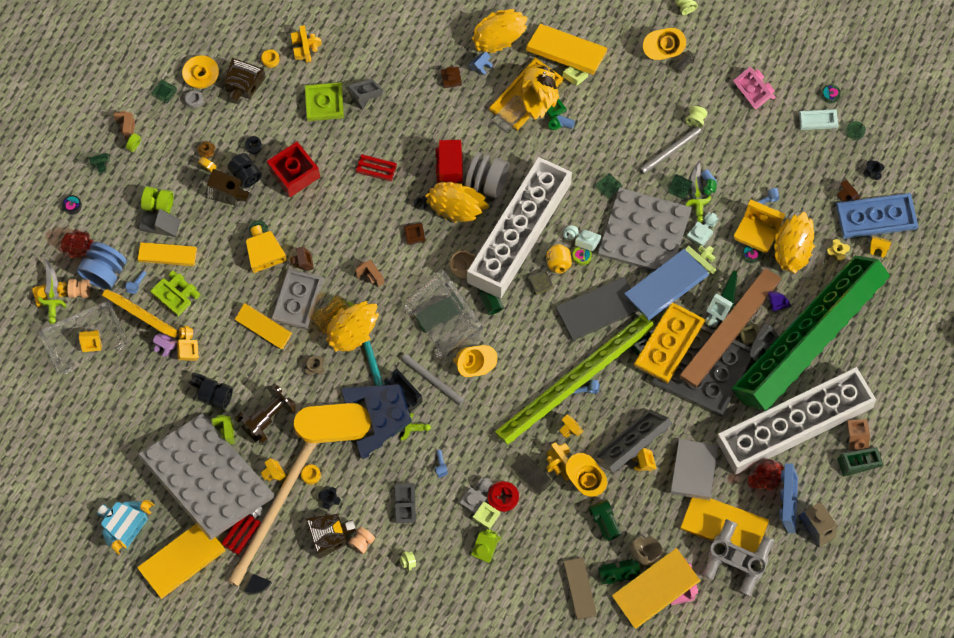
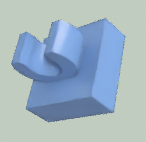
M487 52L480 53L468 67L472 71L478 70L481 75H485L486 71L483 69V66L486 65L489 69L493 67L492 63L487 61L491 56Z

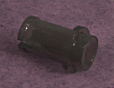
M689 50L683 52V56L672 65L673 69L679 74L690 63H694L695 55Z

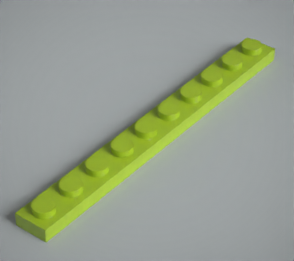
M641 314L495 431L496 436L507 445L514 441L599 371L603 370L614 359L618 358L625 350L633 346L640 338L648 334L655 327L653 322Z

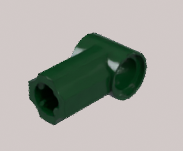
M477 288L488 315H494L504 310L500 298Z
M607 499L588 507L590 514L594 516L593 521L598 524L605 542L621 536L619 527L613 517L612 507Z

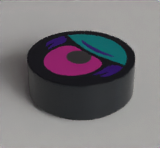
M70 195L63 200L62 207L67 214L74 215L81 210L82 203L77 196Z

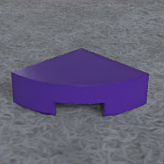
M768 292L770 307L773 312L791 306L789 300L782 293Z

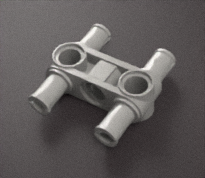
M726 519L720 534L715 536L707 554L709 559L702 575L714 579L720 563L725 562L745 571L746 576L739 591L751 596L757 579L760 580L767 567L769 562L768 554L775 540L763 536L757 551L752 553L731 543L732 541L730 540L737 523ZM718 543H722L725 546L726 550L722 555H717L714 552V546ZM760 560L763 564L762 570L759 572L753 571L751 568L752 561Z

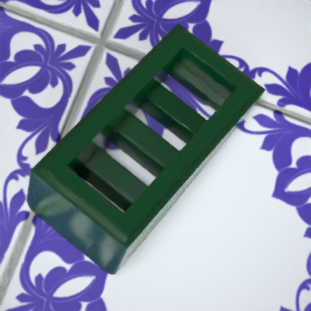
M735 270L732 271L721 294L723 298L733 303L728 314L734 306L737 284V271Z
M877 447L842 453L837 459L843 477L884 465ZM868 454H872V457H873V460H874L873 463H871V460H870V457H869ZM861 456H864L866 464H864ZM853 458H856V459H857V462H858V465H857V466H856L855 461H854Z

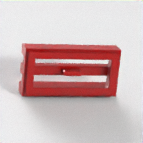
M361 154L356 173L392 182L397 163ZM362 166H363V167H367V168H371V169H374V170H378V171L390 173V175H386V174H383V173H379V172H375V171L363 169Z
M247 515L234 525L222 542V546L239 556L261 522ZM245 519H247V521H246V523L244 524V526L242 527V529L239 531V533L237 534V536L234 538V540L232 541V543L229 545L228 543L231 541V539L233 538V536L236 534V532L238 531V529L240 528V526L243 524V522L245 521ZM254 523V525L249 530V532L242 540L240 545L237 547V549H235L234 547L236 546L240 538L243 536L245 531L248 529L250 524Z

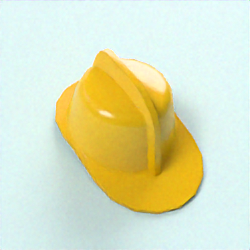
M676 28L653 31L643 41L644 53L653 60H662L680 55L686 46L684 34Z
M488 345L462 348L457 353L456 358H453V361L456 363L458 371L462 376L473 377L485 375L496 366L498 358L494 348Z
M577 453L569 458L566 464V473L575 487L583 495L589 497L602 494L607 486V477L596 461L585 453Z

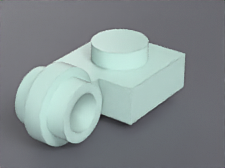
M709 212L703 220L705 225L697 222L687 234V238L699 246H704L713 235V231L709 229V226L713 228L719 220L717 215Z
M573 225L567 226L564 229V238L566 240H575V246L589 251H593L601 240V235L591 231L583 230L580 234L578 228Z
M716 294L706 311L710 313L705 321L707 327L715 329L720 320L723 321L726 318L733 303Z

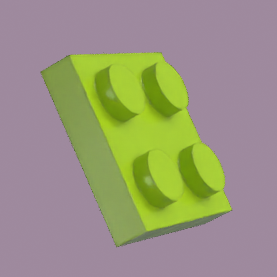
M342 82L305 85L307 121L344 118Z

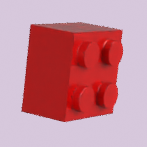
M439 140V147H435L437 184L440 182L462 183L463 185L462 141Z
M298 141L267 160L270 173L289 197H292L321 178L318 166Z

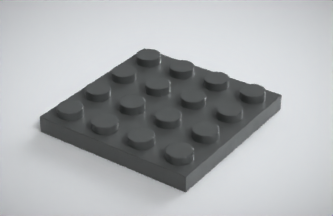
M703 325L669 383L666 384L654 377L652 385L723 417L734 395L731 388L745 374L752 360L750 356L751 347L734 340L695 389L680 379V375L715 332Z

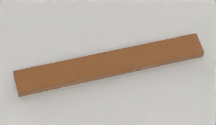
M767 268L763 270L681 373L680 379L695 389L768 298V292L776 288L781 281V277Z

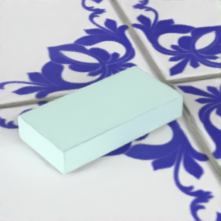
M836 109L799 111L801 130L838 128Z

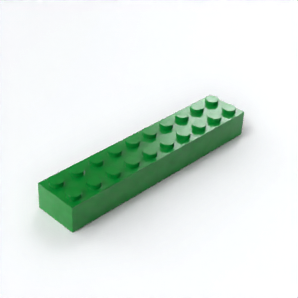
M855 255L731 388L742 404L764 411L773 406L777 398L786 392L789 385L798 379L801 372L810 366L813 359L822 353L824 347L836 337V334L848 324L849 320L861 310V307L873 297V294L885 284L890 275L879 259Z

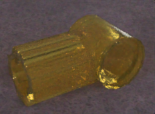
M335 295L324 308H320L313 313L311 320L322 333H327L328 324L333 316L341 308L346 310L349 307L348 303L340 295Z

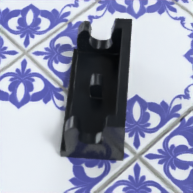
M396 368L390 379L385 378L384 384L400 385L402 387L410 413L423 403L422 395Z

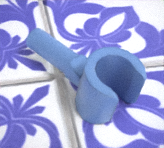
M772 188L768 190L769 196L758 201V203L764 204L769 201H778V189Z
M142 271L135 282H127V293L136 294L138 292L139 284L147 274L145 271Z
M590 380L589 387L578 388L573 394L581 392L598 393L599 381Z
M437 450L439 466L435 467V471L438 477L441 478L446 476L448 471L443 461L442 451Z

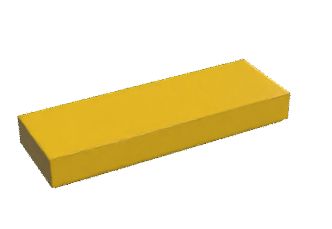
M141 242L138 261L195 266L197 248L193 246Z
M246 303L243 304L235 318L236 321L280 349L285 347L292 335V332Z

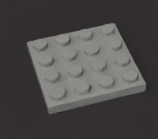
M619 188L598 256L655 271L678 254L692 207Z

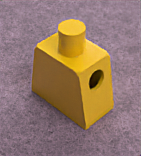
M260 225L250 229L253 237L247 239L246 243L253 273L287 261L284 251L271 231L263 233Z

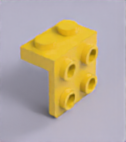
M750 200L745 215L734 234V239L759 251L768 253L786 214Z

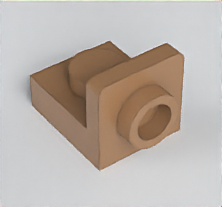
M127 111L114 113L116 123L121 124V134L124 135L126 140H129L134 133L135 127L133 114Z
M371 260L360 263L355 269L358 279L366 275L372 284L375 282L378 287L384 284L382 274Z
M867 419L847 420L849 450L869 449L870 432Z

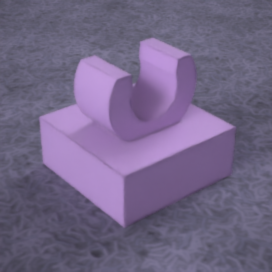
M164 333L155 335L153 342L157 344L154 347V351L159 352L161 347H163L164 353L162 356L164 357L168 356L171 350L177 348V340Z

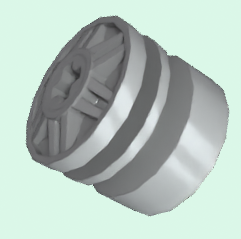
M477 152L469 165L465 186L474 188L476 192H479L484 186V195L497 199L508 174L509 162L495 158L493 163L490 164V155L484 157L483 153Z

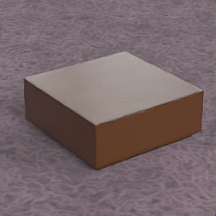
M422 223L404 226L407 245L426 242Z

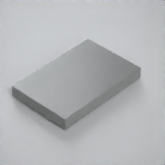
M287 269L271 320L276 323L308 330L324 277Z
M679 439L671 494L710 500L718 445Z

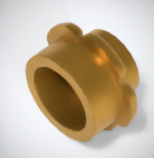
M204 141L198 146L197 151L201 157L210 158L214 155L216 148L213 143Z

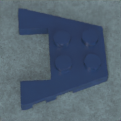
M400 385L342 388L345 403L356 404L364 400L366 401L374 429V435L357 441L362 459L369 457L372 451L379 449L387 439L394 437L412 422Z

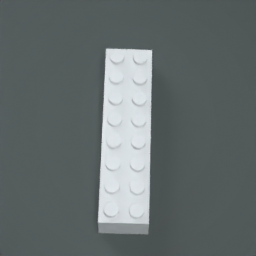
M538 157L468 269V284L500 299L502 298L571 185L572 172Z
M856 367L719 433L717 443L735 475L872 409L876 398Z

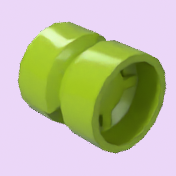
M146 186L142 194L141 208L151 212L156 209L157 213L161 209L170 214L174 193L173 191L163 189L159 192L158 188Z

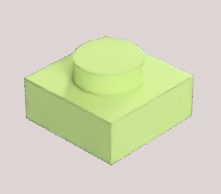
M573 67L563 71V78L576 86L589 75V73Z
M483 502L473 516V520L490 530L500 516V511Z

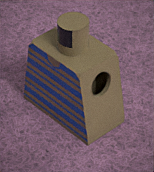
M821 502L798 516L819 547L836 538L837 525Z

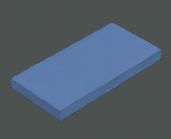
M911 193L836 203L843 239L918 229Z
M683 249L627 291L625 297L650 320L709 276V274L702 265Z

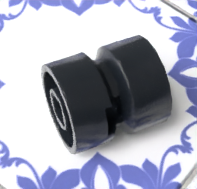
M246 153L235 156L227 166L231 174L241 180V186L244 189L250 188L262 177L261 171L256 165H253V161Z
M205 378L198 393V401L206 404L213 403L214 407L225 410L232 397L233 386L224 383L219 385L218 381Z

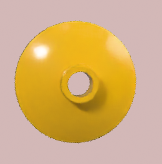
M200 55L189 59L185 63L182 75L189 86L203 89L211 86L217 80L219 68L215 60L208 56Z

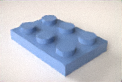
M785 464V470L781 471V481L784 482V489L780 491L783 508H780L779 517L788 533H796L798 475L793 464Z

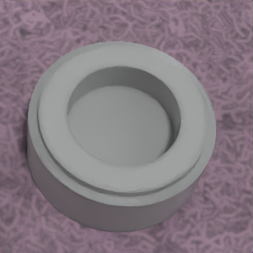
M191 90L185 95V102L189 108L196 109L203 104L204 99L200 91Z

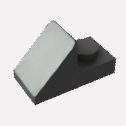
M373 79L347 86L350 97L362 110L369 99L381 96L384 91Z
M159 209L158 214L143 212L139 230L176 237L181 220Z

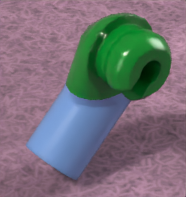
M561 115L548 121V128L550 130H557L561 127L573 129L575 125V120Z
M707 169L701 173L707 184L702 190L709 196L711 193L716 192L717 181Z

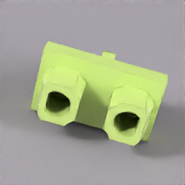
M701 245L698 248L702 253L701 256L690 246L685 249L696 261L701 263L708 271V274H714L717 271L706 261L707 258L711 262L715 260L716 257L712 255L714 248L709 246L705 249Z

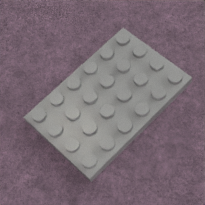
M203 413L139 453L141 461L210 540L274 498V493L229 442H226L225 438L222 439L221 433Z

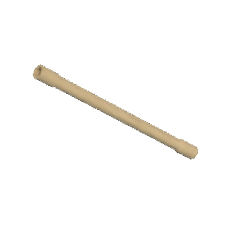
M305 442L303 449L243 557L228 580L230 584L236 587L240 585L249 564L310 454L318 443Z

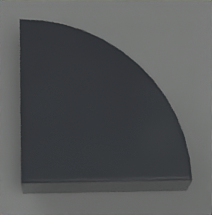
M253 574L245 589V593L250 595L261 593L267 590L272 582Z

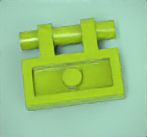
M172 270L168 275L172 280L168 282L163 278L150 292L179 317L191 305L188 297L192 296L198 299L201 294L193 284L187 283L180 273L177 274ZM180 285L184 290L180 292L175 287Z

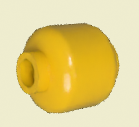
M557 244L547 251L546 260L549 270L561 274L571 267V254L567 247Z

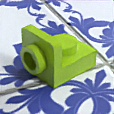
M218 415L216 418H212V425L215 428L222 427V439L225 438L229 444H235L231 416Z

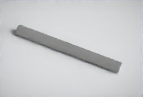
M698 126L643 165L640 171L645 174L700 134L702 132Z
M404 354L401 360L457 404L462 405L465 401L464 398L409 355Z

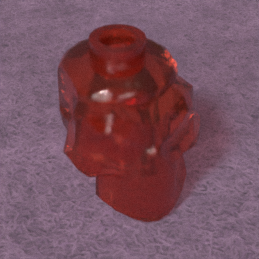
M75 229L72 234L66 233L61 241V248L63 252H69L71 258L82 257L90 250L94 240L90 239L89 233Z
M765 459L758 463L752 475L748 476V487L754 489H775L781 483V471L785 470L783 464L773 459Z

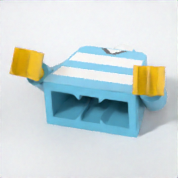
M151 501L116 502L112 509L104 504L99 508L97 514L104 518L101 523L103 537L107 546L112 548L117 555H120L119 550L121 548L127 549L147 522L148 517L145 513L150 515L151 511H149V508L151 506L155 507V504Z

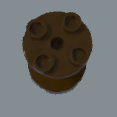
M275 383L272 386H267L274 399L263 410L258 408L250 417L243 412H240L235 417L237 423L240 421L243 423L241 428L255 442L259 440V445L261 446L268 440L263 431L272 423L271 417L282 407L293 415L296 413L294 401L289 397L285 398L281 394L282 390Z

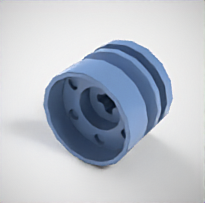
M93 242L90 250L86 253L88 258H83L76 271L83 279H89L90 284L104 290H111L117 280L116 274L122 272V267L126 265L127 260L112 247L100 242Z

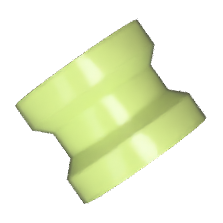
M675 0V4L681 8L680 12L682 15H687L698 7L697 3L693 0Z
M691 106L689 109L690 115L687 116L685 122L689 126L702 128L704 125L703 120L707 117L708 112L702 107Z

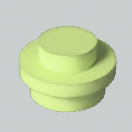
M404 551L400 557V564L407 571H411L412 568L416 567V561L412 552Z

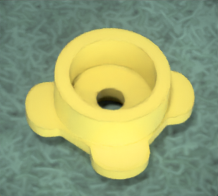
M835 239L832 242L831 248H828L827 253L840 261L844 260L846 252L850 250V246L848 244L844 245L840 240Z

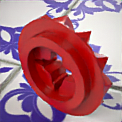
M497 482L488 491V502L490 506L498 511L505 513L513 510L518 504V489L510 482ZM502 490H504L506 496H509V498H506L505 504H503L501 499H498L501 496Z

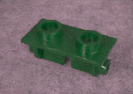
M633 559L620 561L619 568L616 567L615 563L602 564V567H598L601 585L635 579L640 575V565Z

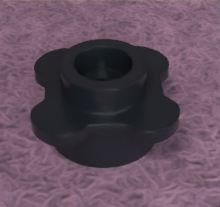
M869 160L866 163L867 168L863 172L864 176L880 180L882 178L881 172L885 166L878 161Z
M330 487L319 492L318 498L322 500V507L324 509L340 504L341 499L337 497L336 488Z

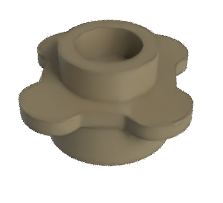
M312 356L306 358L307 369L305 372L307 375L315 373L322 375L324 373L323 357Z

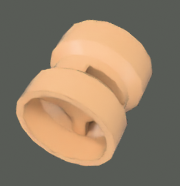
M69 279V298H76L77 296L89 298L90 280L82 279L77 281L76 279Z
M359 527L356 531V536L352 537L348 544L363 555L367 550L368 544H372L375 537L363 527Z

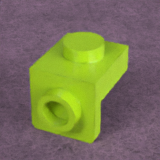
M483 530L478 535L471 556L490 563L501 537L497 536V533L493 530Z

